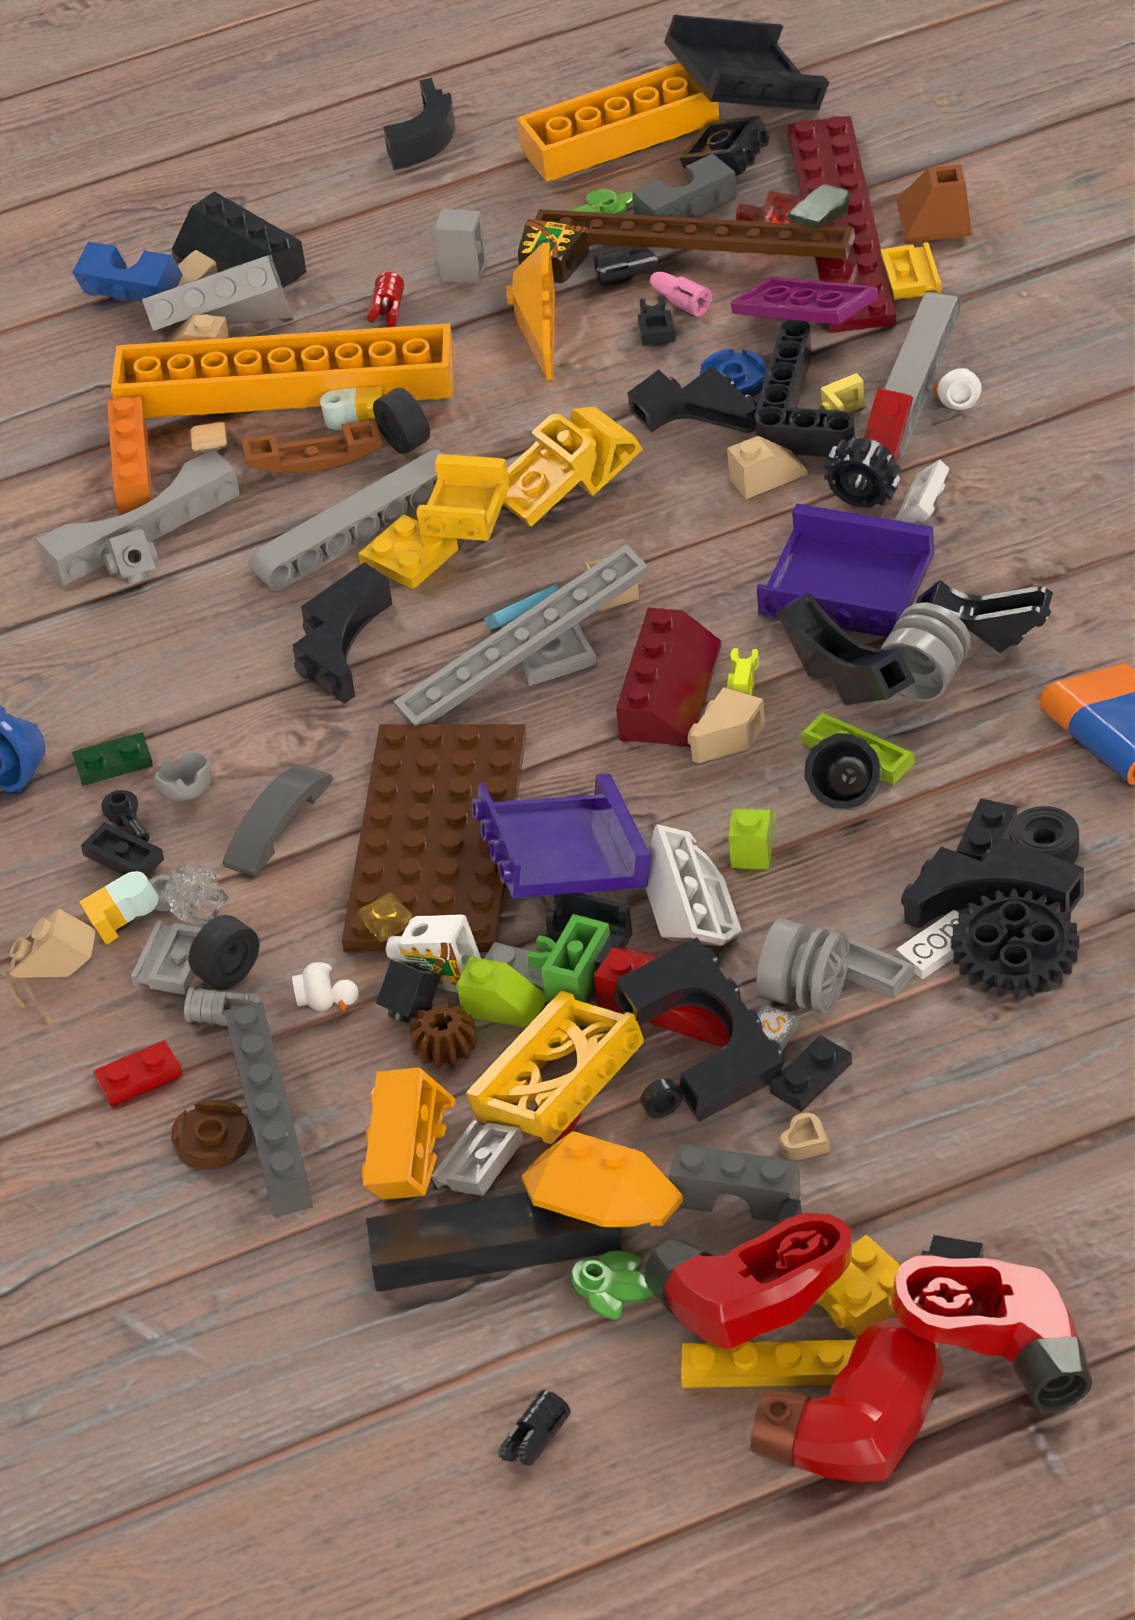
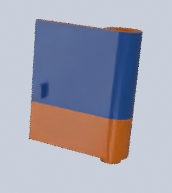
M1123 663L1047 685L1040 695L1039 707L1041 711L1125 781L1135 785V669L1129 664Z

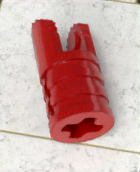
M383 272L376 277L367 316L368 322L374 323L378 314L388 315L386 327H396L401 297L405 286L401 276L393 272Z

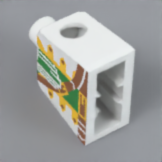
M465 915L416 916L410 920L402 937L391 936L386 946V953L389 959L411 961L441 974L442 976L437 988L458 993L457 983L469 956L481 958Z

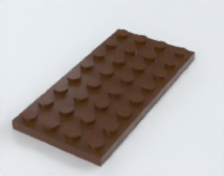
M379 724L342 936L343 951L386 952L388 939L391 936L402 937L410 920L416 916L465 915L479 952H489L493 943L498 942L506 883H501L499 866L497 862H492L490 845L482 839L479 821H474L472 800L478 798L479 783H485L493 802L518 800L527 736L525 724H419L416 727L413 724Z

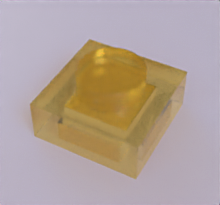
M391 892L358 910L360 921L380 942L406 929L412 919V913Z

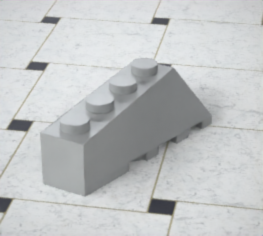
M271 255L142 299L153 331L178 328L193 314L226 317L227 324L293 318Z

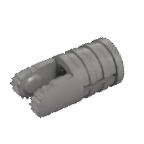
M190 987L184 1004L185 1021L227 1026L224 1010L231 1009V1005L245 1006L258 1003L260 995L231 991H209L207 989Z

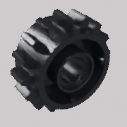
M853 437L848 441L840 440L837 447L833 445L823 465V469L827 470L824 479L828 480L833 493L842 501L856 507L871 508L877 504L880 506L884 505L886 499L891 500L901 481V477L897 475L900 466L896 465L893 454L882 444L867 438Z

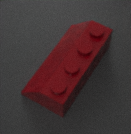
M647 608L616 706L620 740L691 747L688 744V734L693 724H698L700 721L722 642L685 611Z

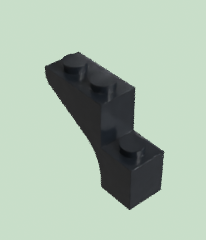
M713 366L683 388L675 378H668L658 369L627 392L630 412L652 433L664 424L678 419H695L744 433H751L756 430L755 413L758 405L755 400L748 394L744 396L727 374L721 375Z
M939 580L920 595L916 603H931L951 611L965 624L967 630L999 653H1002L1012 644L1018 645L1035 626L1041 627L1047 621L1051 614L1049 606L1053 592L1046 587L1035 586L976 596L957 591Z

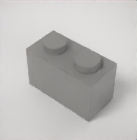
M442 209L437 222L434 221L431 226V240L436 242L437 248L434 262L435 267L440 269L441 281L479 284L487 265L480 211Z

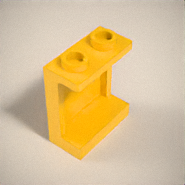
M438 454L435 461L437 482L428 504L419 505L416 511L421 536L489 541L510 487L506 459Z

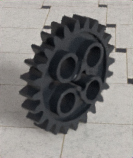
M1012 889L1010 897L1006 898L1000 891H996L995 900L993 901L983 895L981 896V906L969 903L968 914L959 913L958 924H953L951 949L953 950V963L959 964L960 975L969 974L970 985L982 981V992L984 993L995 987L997 988L998 997H1002L1006 990H1012L1015 999H1018L1020 990H1026L1031 997H1034L1035 987L1039 986L1044 991L1049 992L1050 980L1061 985L1063 983V973H1072V963L1078 962L1080 937L1077 935V923H1071V913L1069 911L1060 913L1061 903L1056 902L1048 906L1047 895L1045 894L1038 900H1034L1031 890H1028L1024 897H1018L1016 889Z

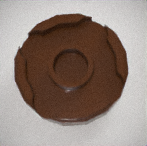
M207 1100L195 1104V1109L190 1110L188 1113L185 1110L178 1115L172 1126L171 1140L178 1158L188 1166L202 1170L219 1169L234 1163L245 1154L251 1143L252 1129L247 1115L242 1113L241 1108L236 1104L223 1100Z

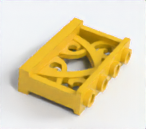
M560 991L466 1092L476 1120L485 1125L487 1122H495L501 1125L519 1127L520 1131L541 1137L543 1142L552 1144L644 1043L638 1021H636L633 1013L626 1012L621 1014L577 1001L572 993ZM581 1026L587 1027L583 1031L580 1029ZM576 1049L577 1067L572 1072L559 1078L542 1082L540 1070L550 1060L564 1057ZM536 1101L538 1109L536 1111L528 1110L530 1103Z

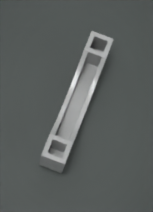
M212 449L184 463L179 475L170 486L155 499L140 508L103 521L65 524L37 538L36 541L42 565L62 586H65L106 565L104 555L108 554V550L104 540L143 528L146 540L151 541L240 496L236 471L218 452Z

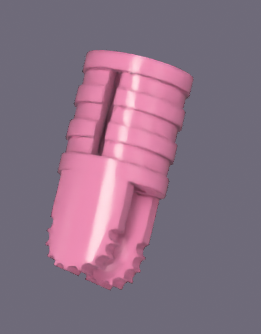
M657 271L649 279L652 288L656 291L658 290L663 297H666L671 305L696 317L705 314L710 307L712 301L711 290L685 277L676 278L668 273Z

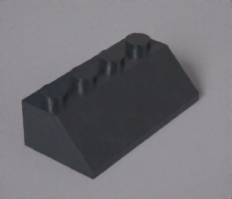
M215 191L190 207L172 247V253L183 260L195 250L201 252L216 262L218 273L271 255L282 288L307 272L302 241Z

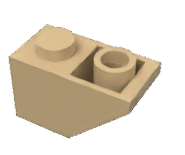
M723 687L717 697L709 701L705 714L698 724H693L689 731L688 744L691 745L692 762L703 763L749 750L765 727L763 699Z
M58 908L46 919L41 918L26 937H20L15 941L10 951L12 962L9 974L15 978L69 977L91 958L96 929Z

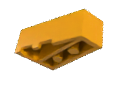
M421 1068L379 1071L376 1074L375 1087L371 1092L372 1114L370 1125L366 1131L368 1147L366 1162L362 1166L363 1185L381 1200L425 1196L437 1160L436 1153H432L436 1138L444 1137L447 1129L446 1125L441 1124L445 1110L453 1108L456 1098Z

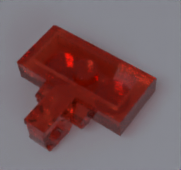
M769 191L764 206L739 203L736 210V220L794 224L801 208V197Z

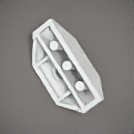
M657 824L653 829L649 851L651 857L648 887L645 888L661 937L685 943L697 937L702 945L720 946L738 937L742 930L722 874L710 858L694 845L696 840L690 832Z

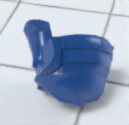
M0 706V789L8 793L21 792L31 781L40 765V761L45 756L46 746L44 745L42 733L36 723L15 718L13 715L6 713L5 708Z

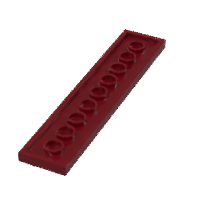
M833 116L827 119L802 120L796 123H788V138L806 223L809 225L854 227L855 239L847 259L814 257L818 281L874 286L878 290L879 299L841 324L827 323L829 333L896 325V312L887 273L881 257L880 242L851 116Z

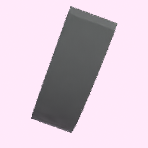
M302 764L293 766L280 774L260 794L244 816L222 861L223 867L255 878L274 855V840L305 801L313 804L332 782V774Z

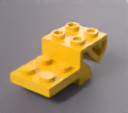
M596 407L573 409L570 421L561 414L549 415L531 432L537 441L507 468L510 487L503 505L532 527L577 484L594 496L633 460L643 448L635 436Z

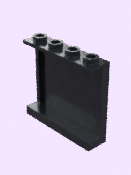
M673 15L664 40L665 45L710 102L819 110L830 83L825 76L801 74L777 44L783 29L782 24Z

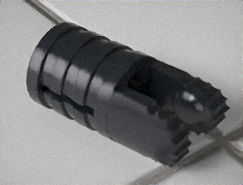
M644 247L643 249L637 248L633 250L626 248L621 251L594 256V268L600 285L608 282L612 283L617 280L633 278L636 274L654 270L659 260L648 248Z
M539 1391L529 1405V1408L525 1410L522 1417L519 1418L501 1444L498 1452L499 1458L508 1462L516 1461L519 1458V1462H522L523 1465L532 1466L562 1427L564 1421L570 1416L571 1410L568 1404L551 1391Z

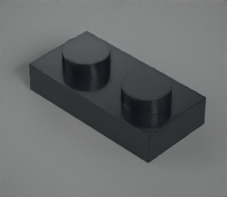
M980 798L956 852L981 861L985 851L991 850L1000 837L1008 838L1011 824L1017 816V806Z
M106 822L81 844L83 856L123 875L138 871L147 877L164 860L161 848Z
M820 1035L769 1083L770 1094L802 1112L852 1064V1053Z

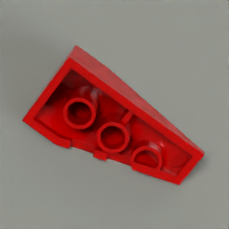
M612 948L594 974L598 1007L624 1014L613 998L616 979L660 956L635 948ZM677 1007L647 1022L722 1048L729 1042V1036L723 1023L711 1012L698 1007Z

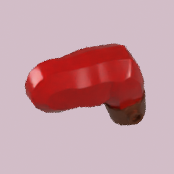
M889 1318L870 1324L858 1336L851 1351L848 1364L837 1375L831 1387L830 1396L811 1399L809 1395L775 1391L764 1392L757 1408L752 1429V1453L791 1468L799 1467L825 1478L853 1482L884 1481L890 1477L924 1424L933 1393L938 1387L944 1371L939 1349L934 1342L913 1334L898 1318Z

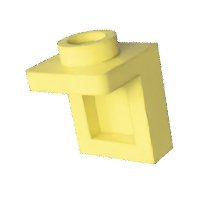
M857 373L820 388L821 403L819 404V410L851 413L865 407L864 383Z

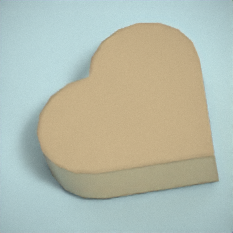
M806 1112L795 1115L790 1121V1129L785 1130L779 1138L780 1153L788 1160L798 1161L830 1153V1144L821 1121L812 1113Z

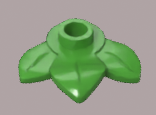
M595 189L587 194V203L574 207L571 211L625 214L627 206L633 203L632 193L627 191L615 194L610 189Z
M610 1251L599 1259H582L574 1265L571 1273V1280L576 1292L588 1298L589 1305L594 1312L612 1320H619L623 1308L622 1303L645 1301L653 1296L645 1282V1277L637 1271L641 1258L627 1251Z

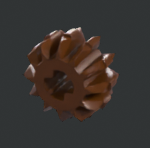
M448 1001L443 1007H436L431 1003L430 1011L418 1010L416 1020L411 1021L409 1029L411 1048L415 1055H419L423 1064L434 1061V1064L439 1069L443 1063L449 1062L455 1067L458 1058L468 1059L470 1050L476 1048L475 1021L472 1019V1015L466 1013L463 1005L452 1008Z

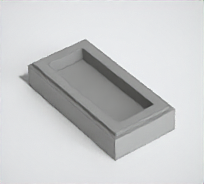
M848 937L850 952L845 979L895 999L915 974L914 964Z

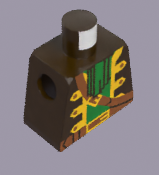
M527 219L518 248L520 265L542 243H549L554 283L562 284L570 278L589 254L586 227Z

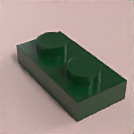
M143 732L72 752L82 786L153 767Z

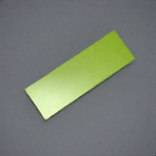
M823 712L800 734L801 743L810 748L836 733L853 734L866 740L876 751L883 768V781L892 785L915 763L914 753Z

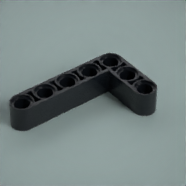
M790 319L782 323L778 332L755 413L756 436L791 450L794 455L827 457L833 445L837 447L840 440L848 441L855 437L854 417L848 412L797 408L812 357L810 325L807 321Z

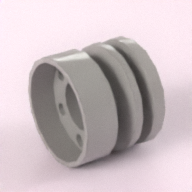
M914 603L905 608L880 649H899L915 680V683L897 694L917 702H931L940 698L971 647V636L965 624L954 613L942 606L931 603Z
M778 918L766 936L759 959L756 982L760 998L789 1004L796 996L799 1008L810 1009L812 1006L814 1012L829 1013L834 1007L845 981L850 952L847 935L840 932H832L830 934L828 929L817 928L810 936V929L807 924Z

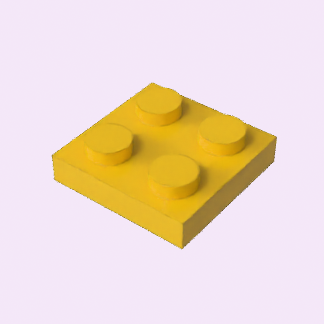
M403 514L361 550L358 555L360 564L365 562L386 577L414 590L458 551V543L455 538L421 536L418 521Z

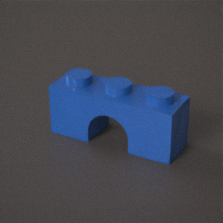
M89 241L72 272L80 288L89 295H104L123 301L127 299L142 303L144 298L176 288L183 276L172 255L143 251L138 262L126 268L127 265L116 246Z

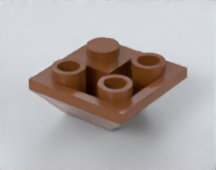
M961 164L928 168L897 198L905 244L971 236L966 183Z

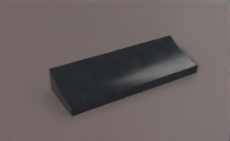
M527 1192L366 1218L371 1267L376 1292L604 1255L610 1251H622L619 1227H602L535 1206Z

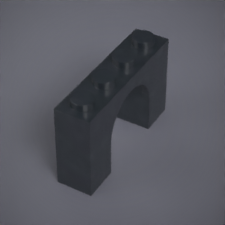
M697 937L616 979L613 998L624 1014L630 1012L635 1015L639 1026L671 1009L682 1006H693L707 1010L714 1014L725 1026L729 1036L728 1044L719 1053L683 1071L680 1076L678 1088L682 1093V1098L699 1122L769 1085L782 1071L785 1058L781 1047L775 1040H769L762 1030V1022L753 1009L748 1010L741 1000V994L736 983L731 978L726 979L719 969V962L714 952L710 948L705 949Z

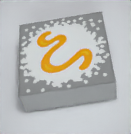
M763 1004L757 1013L762 1022V1030L769 1040H775L783 1051L799 1027V1016Z

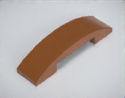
M375 419L342 424V435L282 444H277L274 434L240 439L247 466L276 473H307L342 466L358 460L382 446V439Z

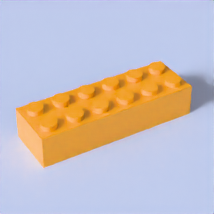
M678 62L517 117L520 149L545 182L580 170L589 169L592 166L609 160L618 159L626 154L647 149L655 144L676 139L681 135L702 130L707 122L719 121L720 119L718 102H710L684 67Z

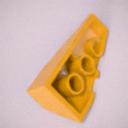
M542 243L513 271L512 285L506 286L507 304L508 306L514 305L515 319L542 373L548 381L553 380L555 287L550 244Z

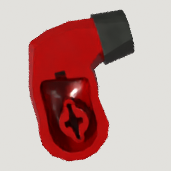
M804 1213L785 1219L761 1236L731 1250L725 1256H713L685 1240L671 1239L655 1248L651 1253L644 1269L645 1282L649 1290L663 1306L673 1313L686 1328L714 1347L736 1352L760 1334L794 1323L841 1277L851 1261V1229L842 1219L830 1214Z
M923 1255L914 1256L901 1263L891 1294L892 1309L899 1321L913 1334L934 1343L955 1345L979 1354L989 1356L1003 1355L1014 1365L1013 1369L1030 1396L1032 1403L1035 1407L1044 1411L1062 1410L1082 1400L1091 1390L1092 1379L1083 1345L1077 1336L1073 1319L1059 1291L1045 1272L1032 1267L985 1258L947 1259Z

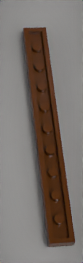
M539 209L535 220L586 227L588 243L612 246L626 245L847 259L855 239L854 227L546 209Z

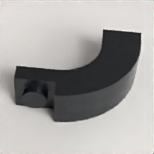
M432 78L419 80L424 110L418 116L405 122L383 126L386 150L393 170L414 166L429 160L440 153L450 143L454 135L455 119L451 93L443 94L441 89L436 90Z

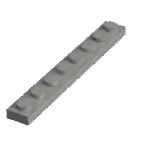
M627 544L393 701L395 710L408 724H413L415 727L419 724L432 723L650 575L648 565Z

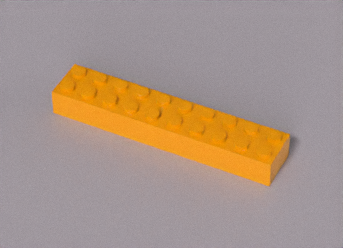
M448 323L116 345L111 383L112 397L115 400L122 397L141 396L145 418L321 407L320 399L329 391L370 386H383L384 395L393 389L404 388L416 400L453 398L455 353L451 325Z

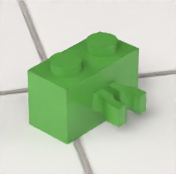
M573 914L557 943L548 937L538 936L536 940L537 951L544 953L530 950L527 959L529 967L541 969L546 1001L551 1002L560 991L572 993L575 1000L586 1003L595 987V960L610 935L608 923Z

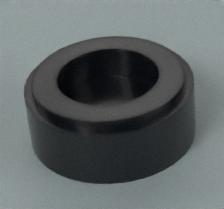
M667 1078L659 1079L648 1085L640 1097V1104L652 1118H663L670 1115L679 1107L682 1101L681 1091L673 1080Z

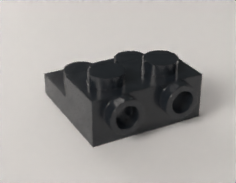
M759 115L707 122L680 156L679 160L683 168L686 169L687 165L714 154L735 172V176H738L746 170L747 166L754 164L755 155L760 152V148L766 147L769 144V133Z

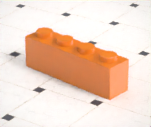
M141 396L122 397L107 401L113 488L119 516L140 508L153 500L148 429Z

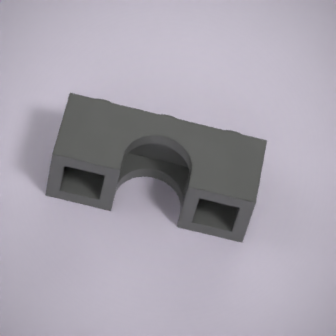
M711 154L686 166L688 185L671 187L658 179L632 191L634 215L696 218L737 198L735 172L718 157Z
M678 1143L668 1174L669 1181L683 1195V1202L679 1206L681 1208L712 1212L717 1195L731 1194L740 1197L748 1203L752 1219L777 1222L786 1198L799 1200L801 1195L799 1161Z

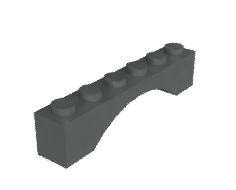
M263 1001L224 1010L273 1217L313 1208L308 1180Z

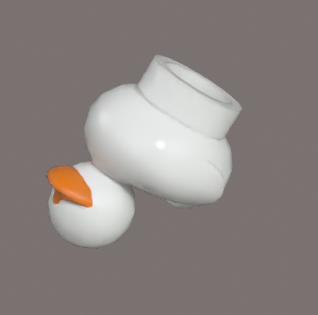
M964 368L948 372L933 388L934 396L939 398L944 406L954 410H965L973 407L982 391L979 378L973 372Z
M323 962L311 963L304 969L303 974L292 976L297 1006L308 1005L317 1012L328 1010L334 1002L345 1012L346 1008L357 1000L359 990L357 985L350 980L338 981L331 988L329 972L332 970V967Z

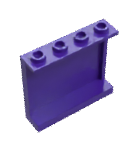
M796 503L792 512L793 531L768 584H758L756 587L758 613L778 617L775 611L803 594L811 593L824 612L841 629L888 637L904 609L912 605L933 558V527Z
M611 774L596 775L594 795L493 802L485 783H479L478 798L472 800L474 821H479L481 825L482 839L484 842L489 843L492 862H497L501 883L507 884L512 898L648 887L651 854Z

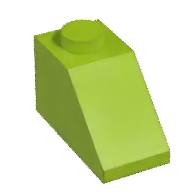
M732 809L728 835L731 868L769 870L777 810Z
M469 956L457 983L460 1006L463 1005L466 1013L472 1015L474 1019L527 1028L548 1003L545 1000V993L504 962Z

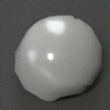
M187 751L183 753L179 763L171 764L166 759L160 771L155 773L156 789L164 797L176 802H188L199 799L207 792L210 786V758L200 752Z

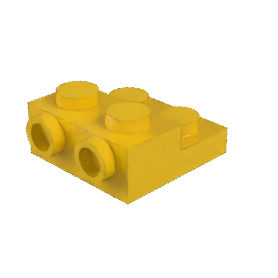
M866 1234L852 1244V1255L848 1268L815 1303L818 1302L828 1311L832 1321L839 1328H846L853 1336L858 1338L870 1324L885 1320L894 1314L891 1294L895 1277L901 1265Z

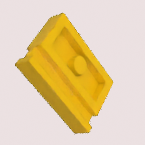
M924 242L923 247L914 248V245L911 244L881 249V257L893 300L924 296L926 291L935 290L936 293H941L940 277L928 242Z

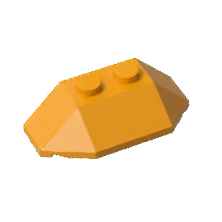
M574 1131L543 1151L521 1176L522 1183L526 1187L533 1205L602 1227H633L649 1223L651 1226H663L683 1202L682 1193L643 1152Z

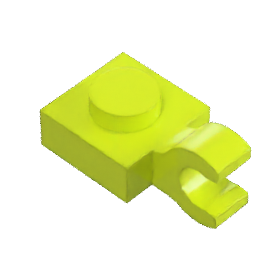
M734 648L731 651V666L735 673H729L727 688L753 695L754 674L759 667L758 650L753 649L752 655L747 659L739 658L738 648Z

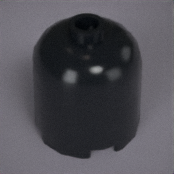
M836 733L823 739L811 748L805 761L804 777L810 792L820 803L836 810L853 811L865 807L877 796L883 783V768L876 751L866 740L853 734ZM847 770H853L855 773L849 774ZM843 774L847 777L846 782L843 781ZM856 777L855 781L850 783L851 778Z

